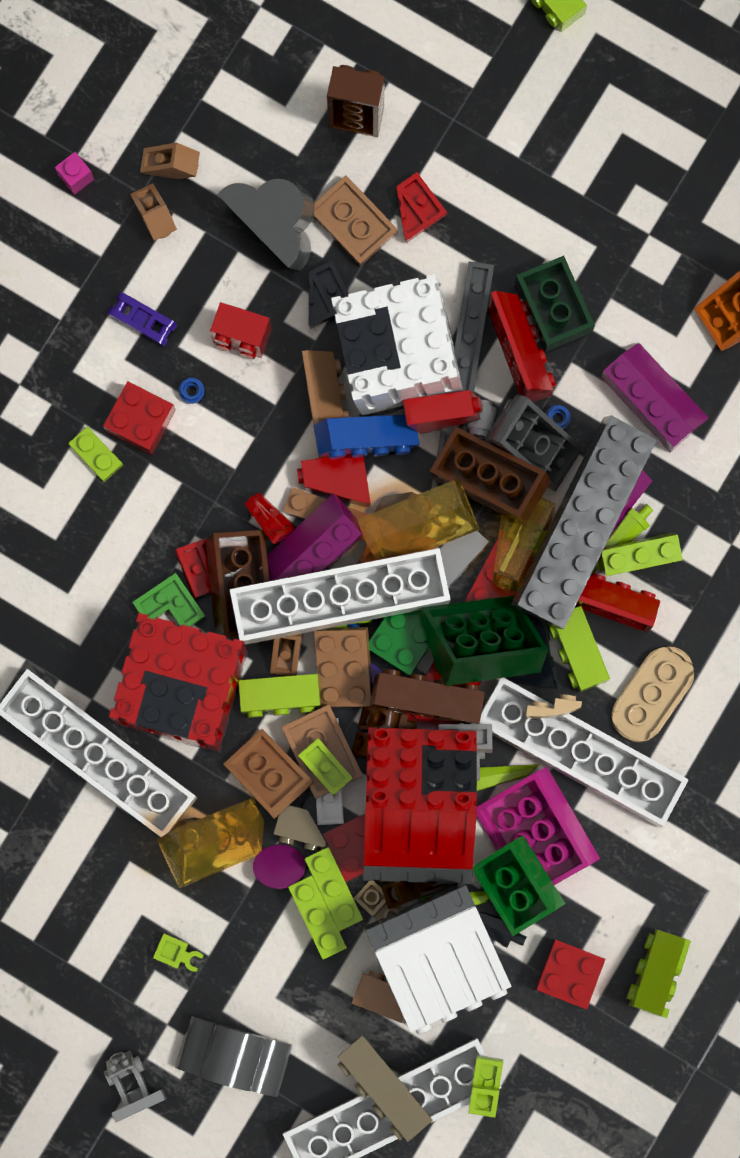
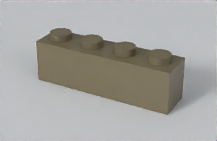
M363 1035L338 1055L340 1060L337 1064L347 1077L350 1074L354 1076L358 1081L354 1086L364 1098L369 1095L373 1099L375 1104L372 1108L382 1119L387 1116L393 1124L390 1129L399 1140L405 1138L409 1142L433 1121Z

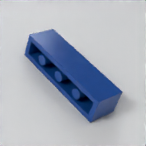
M406 415L328 418L313 425L318 455H329L330 459L343 458L345 454H351L352 458L363 457L367 453H373L375 457L387 455L389 452H395V455H404L410 453L411 448L420 444L417 431L407 425Z

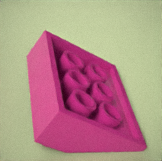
M548 767L533 773L477 806V817L496 850L498 851L515 839L524 836L554 885L600 859Z

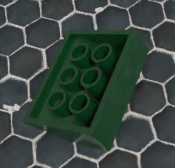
M515 595L421 608L420 612L434 664L446 686L541 672L548 648L528 615L511 605Z

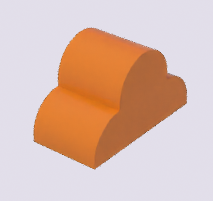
M740 271L694 308L721 351L740 342Z

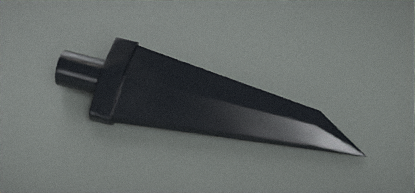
M478 911L490 938L508 948L510 941L521 946L524 945L527 936L520 933L512 936L502 918Z

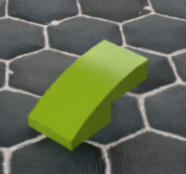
M476 1056L468 1114L495 1118L503 1059Z

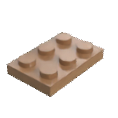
M346 175L314 203V218L359 266L363 265L398 233V229Z
M368 627L327 628L314 631L320 707L330 705V707L369 706L373 687Z
M330 705L282 726V730L300 768L313 781V784L309 787L315 799L330 792L298 755L318 738L352 776L353 780L349 783L363 777Z
M263 729L256 733L223 764L274 819L313 784V781Z

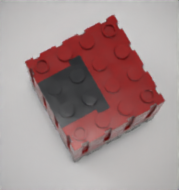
M138 613L136 620L138 624L137 630H134L129 645L130 655L126 656L121 673L123 679L122 682L118 683L114 697L116 704L114 709L111 708L109 718L120 727L131 728L142 733L157 735L164 739L175 742L179 741L186 745L220 753L222 740L225 737L229 723V715L232 712L236 698V690L239 687V680H241L244 661H246L248 655L244 642L238 639L231 641L226 636L209 631L207 634L202 633L200 629L183 624L181 627L176 626L174 622L157 617L155 620L150 619L148 615Z
M368 727L363 881L472 884L477 818V731L405 730L404 728L378 729Z

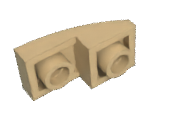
M561 694L560 699H554L553 708H548V703L533 702L532 706L527 705L525 718L546 719L563 716L579 710L582 702L576 701V696Z
M369 881L353 898L376 920L385 918L403 909L400 905L388 909L382 888L374 881Z

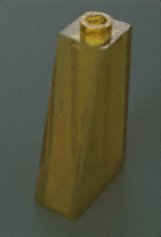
M541 497L525 526L501 515L493 571V583L499 588L506 591H518L555 515L556 503Z

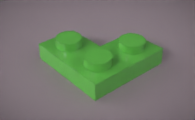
M176 573L132 602L139 613L148 615L150 619L154 620L170 610L180 626L183 624L192 627L205 618L204 613Z

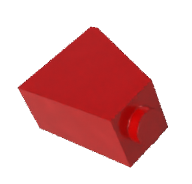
M470 390L403 400L407 425L421 434L481 420L479 412L483 411L480 397H476V394Z
M345 454V457L339 459L323 457L301 461L302 468L297 469L299 484H304L305 491L330 497L335 493L341 501L365 508L371 507L364 456L352 458L351 454Z

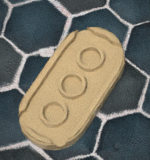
M662 647L652 651L646 657L612 708V723L620 736L632 742H643L658 734L694 680L693 664L690 657L684 651L676 647Z

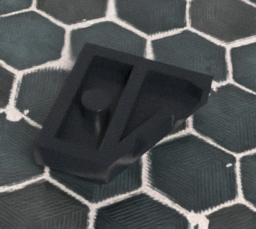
M332 260L309 271L308 324L310 329L335 318L337 313L333 308L331 298L341 296V298L349 297V293Z

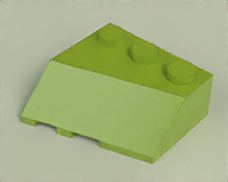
M655 930L653 934H648L644 948L648 949L645 959L640 958L635 971L639 975L636 985L631 983L626 999L630 1000L629 1006L658 1017H668L670 1009L665 1008L666 1002H670L672 997H674L677 982L673 981L674 976L679 977L682 971L690 940L660 930Z

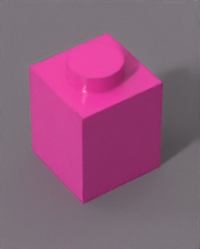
M76 152L72 153L55 167L60 179L74 195L94 180L91 170Z

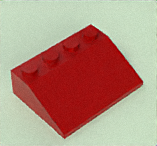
M501 291L491 292L488 314L518 394L529 398L532 402L552 396L553 388L556 387L552 373H547L544 364L547 363V359L543 349H538L535 340L538 339V335L534 325L529 326L526 318L529 315V311L525 301L520 302L517 294Z

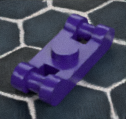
M120 292L116 298L118 300L114 308L111 307L107 315L164 347L168 342L167 337L171 331L174 332L177 324L129 295ZM126 306L132 308L128 315L122 313ZM156 322L162 325L158 333L152 330Z

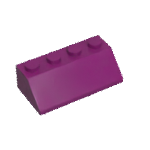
M637 343L621 354L602 372L601 378L670 453L709 419L640 343Z
M333 493L267 555L269 581L329 570L369 531Z

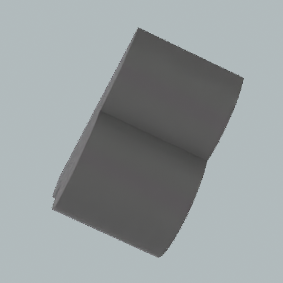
M272 179L262 184L259 188L243 183H234L226 186L217 194L288 268L298 271L304 268L311 255V243L304 230L312 222L315 211L313 198L304 187L284 179Z
M516 395L514 399L508 400L484 441L546 471L551 480L547 488L557 491L583 449L580 444L529 398L522 395Z
M190 1015L175 1068L228 1087L278 1097L293 1045Z

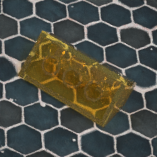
M453 480L357 519L366 544L376 560L427 551L479 530L460 480Z
M250 798L176 828L158 838L157 842L178 888L180 889L257 856L262 851L264 819L254 798Z

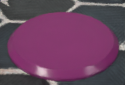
M287 845L269 846L259 852L253 862V872L257 880L263 885L275 889L287 888L299 882L306 870V862L303 855L295 848Z

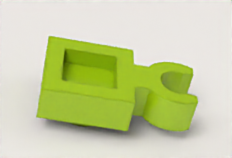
M163 934L153 958L177 969L180 963L183 962L188 970L197 972L198 968L190 963L191 958L197 956L203 959L204 955L198 951L187 952L188 943Z

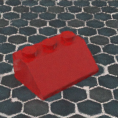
M591 573L575 607L581 606L584 611L648 633L654 626L661 600L655 599L656 595L651 592L641 590L638 593L630 590L631 586L626 583L616 581V584L607 582L605 576Z

